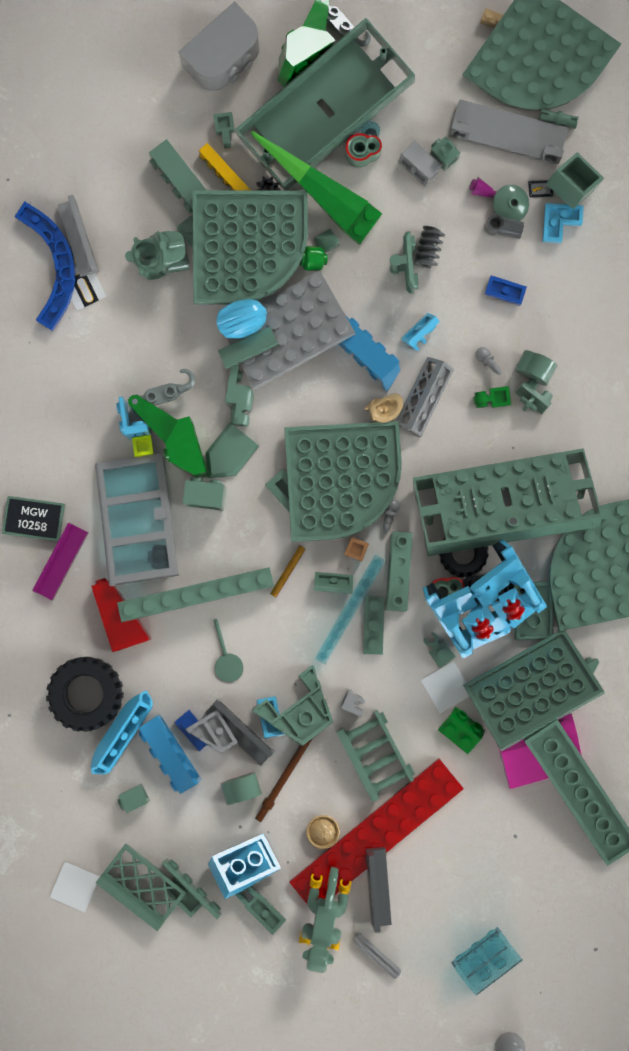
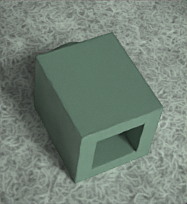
M142 783L118 795L120 798L118 799L119 806L122 810L125 809L126 813L150 801Z

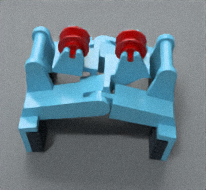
M503 539L493 545V548L503 562L476 581L471 587L467 586L443 599L433 583L423 588L426 601L462 658L473 654V649L508 634L511 631V627L514 629L535 611L539 614L547 607L514 549ZM510 583L521 587V589L519 590L521 595L518 593L516 588H513L500 596L498 595V593L501 590H503L506 586H508ZM492 604L495 611L490 612L488 606ZM471 610L467 617L462 620L467 629L462 630L459 627V615Z

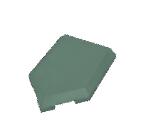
M229 423L206 451L209 479L236 476L259 445Z

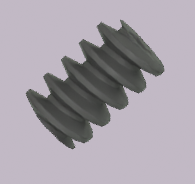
M423 226L425 231L421 232L423 238L419 240V244H421L417 247L419 253L415 254L417 260L413 263L418 267L430 269L432 266H438V263L433 261V259L440 258L435 252L442 250L437 244H443L439 237H445V234L435 227Z

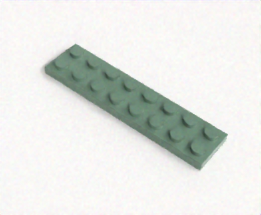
M558 719L523 739L605 864L608 866L629 852V827Z

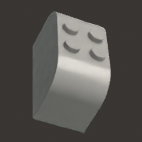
M234 1L178 51L181 65L202 88L209 91L220 90L229 83L235 82L239 74L243 70H248L258 56L259 38L255 22Z

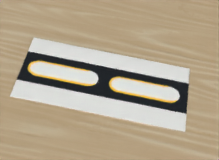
M74 259L75 286L71 300L78 311L107 296L95 273L83 277L80 276Z

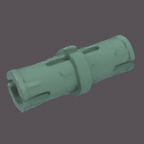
M541 109L539 116L541 121L576 129L577 120L579 119V116L562 114V111L553 112Z

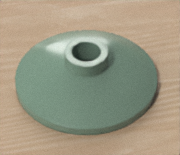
M517 185L501 187L493 198L494 212L503 218L516 221L522 220L529 210V198L526 192ZM511 200H515V206L511 205Z

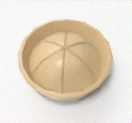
M319 815L308 823L306 836L312 846L318 849H328L337 843L340 836V828L332 817Z

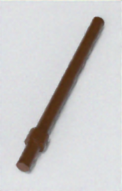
M312 739L303 746L300 745L271 793L263 800V806L255 817L259 822H262L269 809L271 810L275 805V799Z

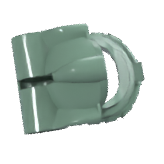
M157 231L149 238L143 240L134 237V245L131 251H127L125 254L126 260L134 262L139 268L140 276L146 277L147 280L159 279L167 273L190 270L188 257L185 255L184 236L177 231Z

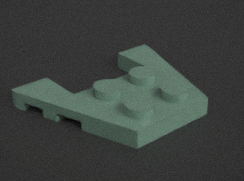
M313 665L298 676L310 693L279 715L268 699L252 710L301 746L333 723Z

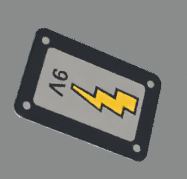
M548 180L529 181V197H552L553 190L546 184Z

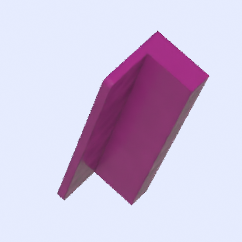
M71 523L67 524L32 590L33 592L54 600L89 532Z

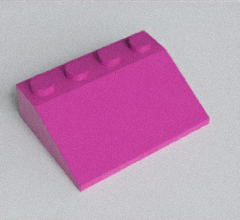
M572 713L558 721L581 754L577 730ZM524 740L502 752L498 746L509 789L548 779V776Z

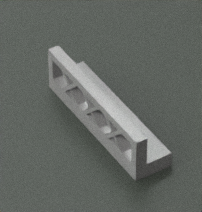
M69 195L68 202L58 204L57 206L79 274L83 277L99 272L77 202L73 195Z
M427 357L396 420L399 421V427L407 429L417 436H422L454 371L446 362ZM431 363L436 364L434 370L429 373L428 370ZM427 380L426 387L420 389L421 384ZM418 398L417 405L412 407L413 400ZM410 414L408 423L404 424L405 417Z

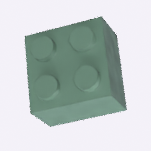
M577 152L553 173L546 184L568 206L575 209L595 191L604 177Z
M190 478V481L185 480L183 504L186 507L224 511L227 488L219 480H210V483H206L200 478Z

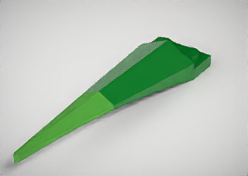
M251 131V135L305 189L344 234L360 245L382 213L364 198L256 132Z

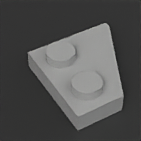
M218 709L186 728L188 733H191L221 753L238 743Z

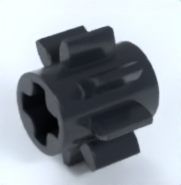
M263 176L261 183L256 182V185L259 187L256 191H267L264 188L265 186H268L270 191H277L275 188L279 187L278 183H273L272 176L270 179H266Z

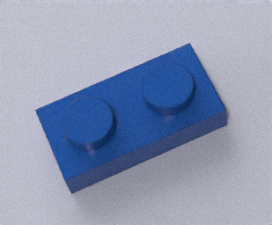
M491 275L484 295L521 306L527 286Z
M189 709L174 723L200 752L208 744L186 731V728L199 721Z

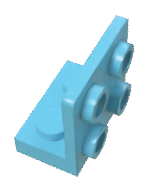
M123 396L119 397L116 407L118 414L122 417V421L119 422L121 433L129 440H132L134 437L152 436L150 427L147 424H143V421L130 423L128 403Z

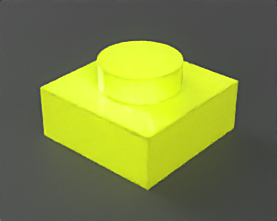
M151 435L132 438L135 457L154 454Z

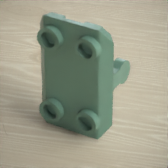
M409 231L403 236L404 255L394 254L390 257V272L393 274L405 272L406 290L410 294H415V289H418V273L414 274L412 252H415V236H411Z

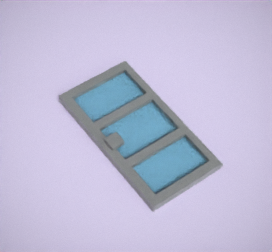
M163 453L96 463L95 469L109 586L179 576Z

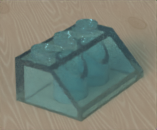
M497 927L489 931L481 940L473 943L468 950L459 954L451 963L462 980L477 996L523 960Z

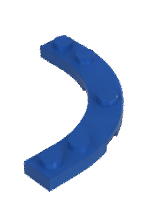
M24 201L14 217L33 229L45 240L54 260L56 280L54 281L53 290L46 305L36 318L38 323L53 332L72 299L75 286L74 258L69 243L58 226L40 210Z

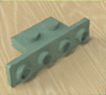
M166 858L162 864L175 876L172 880L187 890V893L178 905L190 917L203 905L218 919L221 916L219 905L214 901L210 902L206 898L207 894L200 887L196 888L192 884V878L186 873L183 875L178 870L179 865L171 859L169 861ZM175 888L168 889V895L172 899L178 898L181 894Z

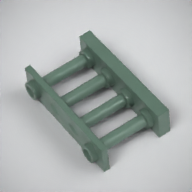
M393 531V534H391L385 610L407 611L413 533Z
M378 710L374 711L376 718L351 731H345L344 728L336 731L372 802L380 799L378 796L380 790L406 776L412 782L414 781L412 775L415 774L411 765L405 764L385 725L388 721L384 713H379ZM381 724L385 735L359 749L358 747L353 748L351 741L354 740L353 738ZM390 742L395 752L368 766L362 765L360 761L363 758L362 755ZM399 759L403 770L378 783L371 782L368 776L372 775V772Z

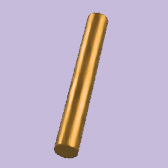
M299 545L270 593L272 596L277 598L306 548Z

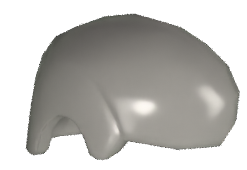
M504 1033L495 1043L496 1051H525L524 1041L516 1033Z

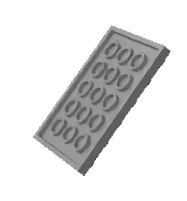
M320 270L261 302L267 310V318L265 324L257 332L270 326L278 345L240 364L253 388L256 390L356 335ZM227 338V339H228V341H229V343H230V345H231V344H233V343H235V342H237V341H239V340H241V339H244V338Z

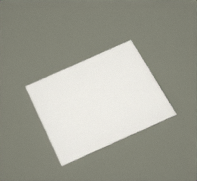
M454 661L421 680L439 713L446 711L469 697L463 686L466 681Z
M64 862L49 898L85 913L96 888V881L100 876Z

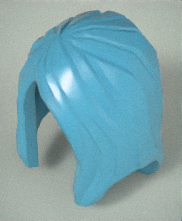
M253 299L233 302L221 309L217 314V327L226 338L247 337L260 330L265 324L267 310L259 301Z

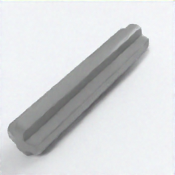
M361 933L356 934L353 942L389 975L396 979L400 975L401 969Z

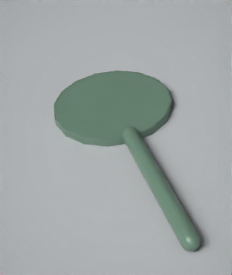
M214 619L223 655L216 661L215 672L222 681L233 682L242 675L243 663L237 655L227 654L218 620Z

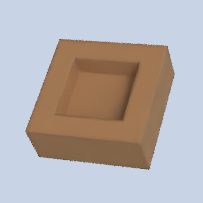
M351 537L344 555L362 562L369 543Z

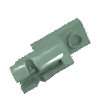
M234 365L230 370L225 403L226 405L233 406L231 407L230 423L248 427L250 417L244 413L251 412L254 394L251 387L238 385V382L241 383L243 371H240L239 365Z

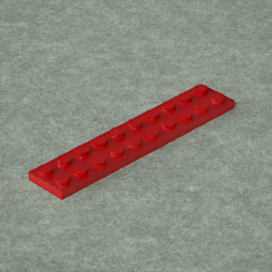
M438 758L417 775L414 781L401 788L339 839L336 844L327 849L293 877L289 883L307 904L309 890L312 888L310 886L311 875L314 874L313 879L316 881L320 880L322 875V884L318 888V899H325L330 868L336 867L339 869L335 890L336 895L339 892L338 888L341 879H343L342 884L347 886L349 881L352 882L367 869L365 849L385 847L387 853L464 788L440 758Z

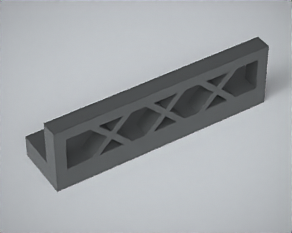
M219 699L205 712L206 715H209L218 709L238 741L237 744L260 766L274 753L273 749Z
M385 847L365 849L371 925L375 933L381 932L380 926L392 925Z

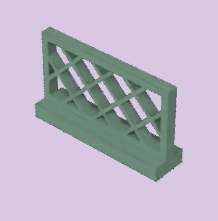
M126 843L96 881L97 885L156 931L159 930L187 893V890ZM125 850L132 855L133 862L123 863L122 854ZM144 864L147 866L148 874L138 875L137 865ZM133 865L135 876L125 877L123 866ZM120 867L121 877L114 878L109 874V871L112 868ZM149 877L150 888L140 889L139 878ZM152 877H161L164 886L154 887ZM135 879L137 889H128L125 880ZM175 888L181 893L178 898L169 899L168 889ZM164 890L166 900L156 901L154 891ZM151 891L152 901L145 902L142 900L141 892ZM166 903L167 912L164 916L157 911L156 904Z

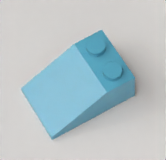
M264 834L212 856L208 863L225 899L242 892L281 869Z

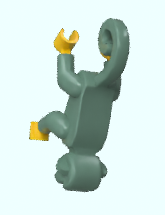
M336 867L330 868L325 899H318V888L322 884V875L318 881L313 879L314 874L311 875L310 886L312 888L309 890L307 905L312 913L315 914L313 925L306 923L303 926L298 942L299 944L310 945L311 943L313 945L312 948L304 951L302 956L307 960L306 968L309 971L326 972L327 964H333L334 962L333 956L329 954L327 949L339 951L341 931L337 928L334 929L335 919L341 917L346 912L347 894L350 892L351 881H349L348 886H344L342 884L343 879H341L338 888L341 894L338 896V901H334L339 871Z

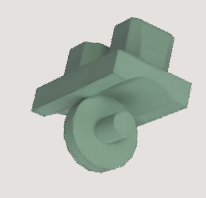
M530 379L527 383L524 382L516 394L521 397L520 401L525 404L522 410L526 411L529 407L533 412L537 410L542 415L552 404L550 401L553 395L548 391H544L542 394L536 391V388L539 386L538 383Z

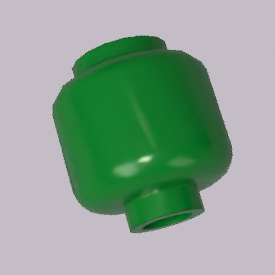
M306 246L299 265L305 271H321L324 265H327L328 255L324 253L322 247Z

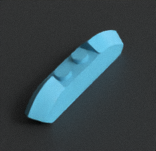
M147 690L130 699L115 718L94 752L91 762L92 774L105 775L110 773L153 707V700Z

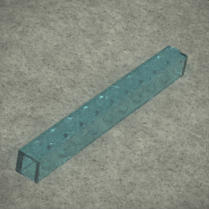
M376 554L374 555L315 659L326 664L385 563V559Z

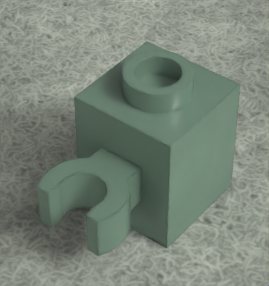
M446 136L442 140L437 139L431 145L430 154L443 165L442 169L444 171L460 157V152Z

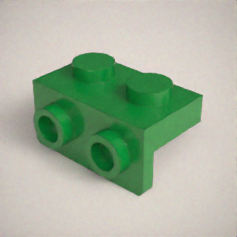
M457 707L452 710L451 714L438 728L439 732L467 754L481 741L485 730L478 722H474L463 710Z

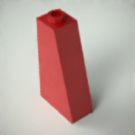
M106 578L96 580V584L91 587L112 652L151 640L150 635L139 619L121 623L117 603L126 600L116 586H109V581Z

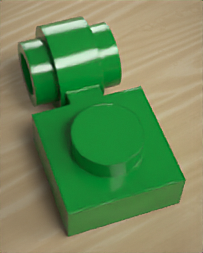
M509 386L490 388V395H486V391L474 393L473 401L476 408L488 407L487 403L491 402V408L511 405Z

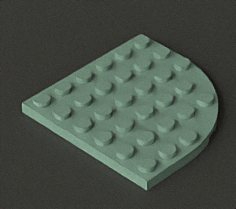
M514 0L462 76L494 99L510 107L529 111L549 110L571 102L588 90L612 59L621 43L560 0Z
M193 190V304L229 305L245 299L260 300L282 287L298 268L305 252L308 236L307 192Z
M399 421L284 427L291 542L345 538L366 529L386 511L395 496L401 477L402 458Z
M629 499L601 505L600 509L603 517L600 527L562 533L551 556L549 589L558 631L629 617ZM593 509L585 512L582 516L594 515Z

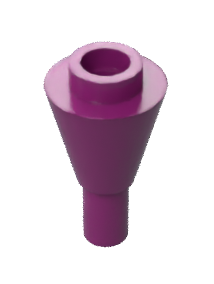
M477 177L476 180L473 179L469 185L471 195L494 198L497 192L480 177Z

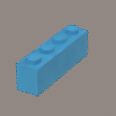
M347 317L356 335L339 343V345L349 355L353 353L354 360L361 367L366 366L370 376L375 381L379 379L382 383V388L388 392L400 372L398 364L400 361L393 354L389 355L386 353V348L380 342L375 343L372 340V335L367 330L362 331L359 328V323L354 318L349 319Z
M160 714L139 727L140 732L138 734L144 743L148 742L151 747L149 749L154 759L158 758L161 765L159 767L164 775H169L172 780L170 784L175 792L179 791L181 794L201 781V777Z

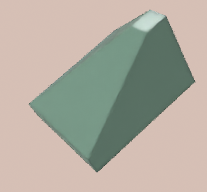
M331 229L314 237L317 245L323 248L324 253L338 247L340 244Z

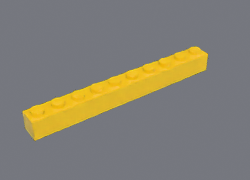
M208 143L198 150L199 157L207 162V166L210 169L213 168L218 178L221 177L223 179L222 182L229 186L230 190L251 191Z

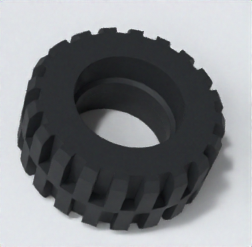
M79 657L66 661L65 664L60 665L57 671L51 675V682L47 684L46 690H48V695L46 696V702L49 701L50 707L48 709L50 713L53 712L55 715L53 718L57 722L60 721L63 727L71 728L72 731L89 732L105 726L114 719L122 705L121 700L124 692H122V681L118 678L119 674L112 669L109 663H105L99 658ZM79 676H91L102 687V702L91 712H80L74 709L69 702L68 687Z

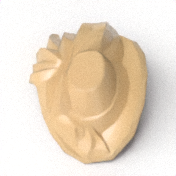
M392 393L382 399H373L365 407V410L369 409L370 419L373 421L389 422L401 412L403 399L400 394Z

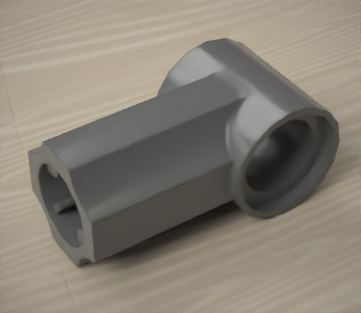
M493 214L485 222L484 229L490 235L498 234L520 239L524 229V222ZM490 221L497 222L498 228H493Z

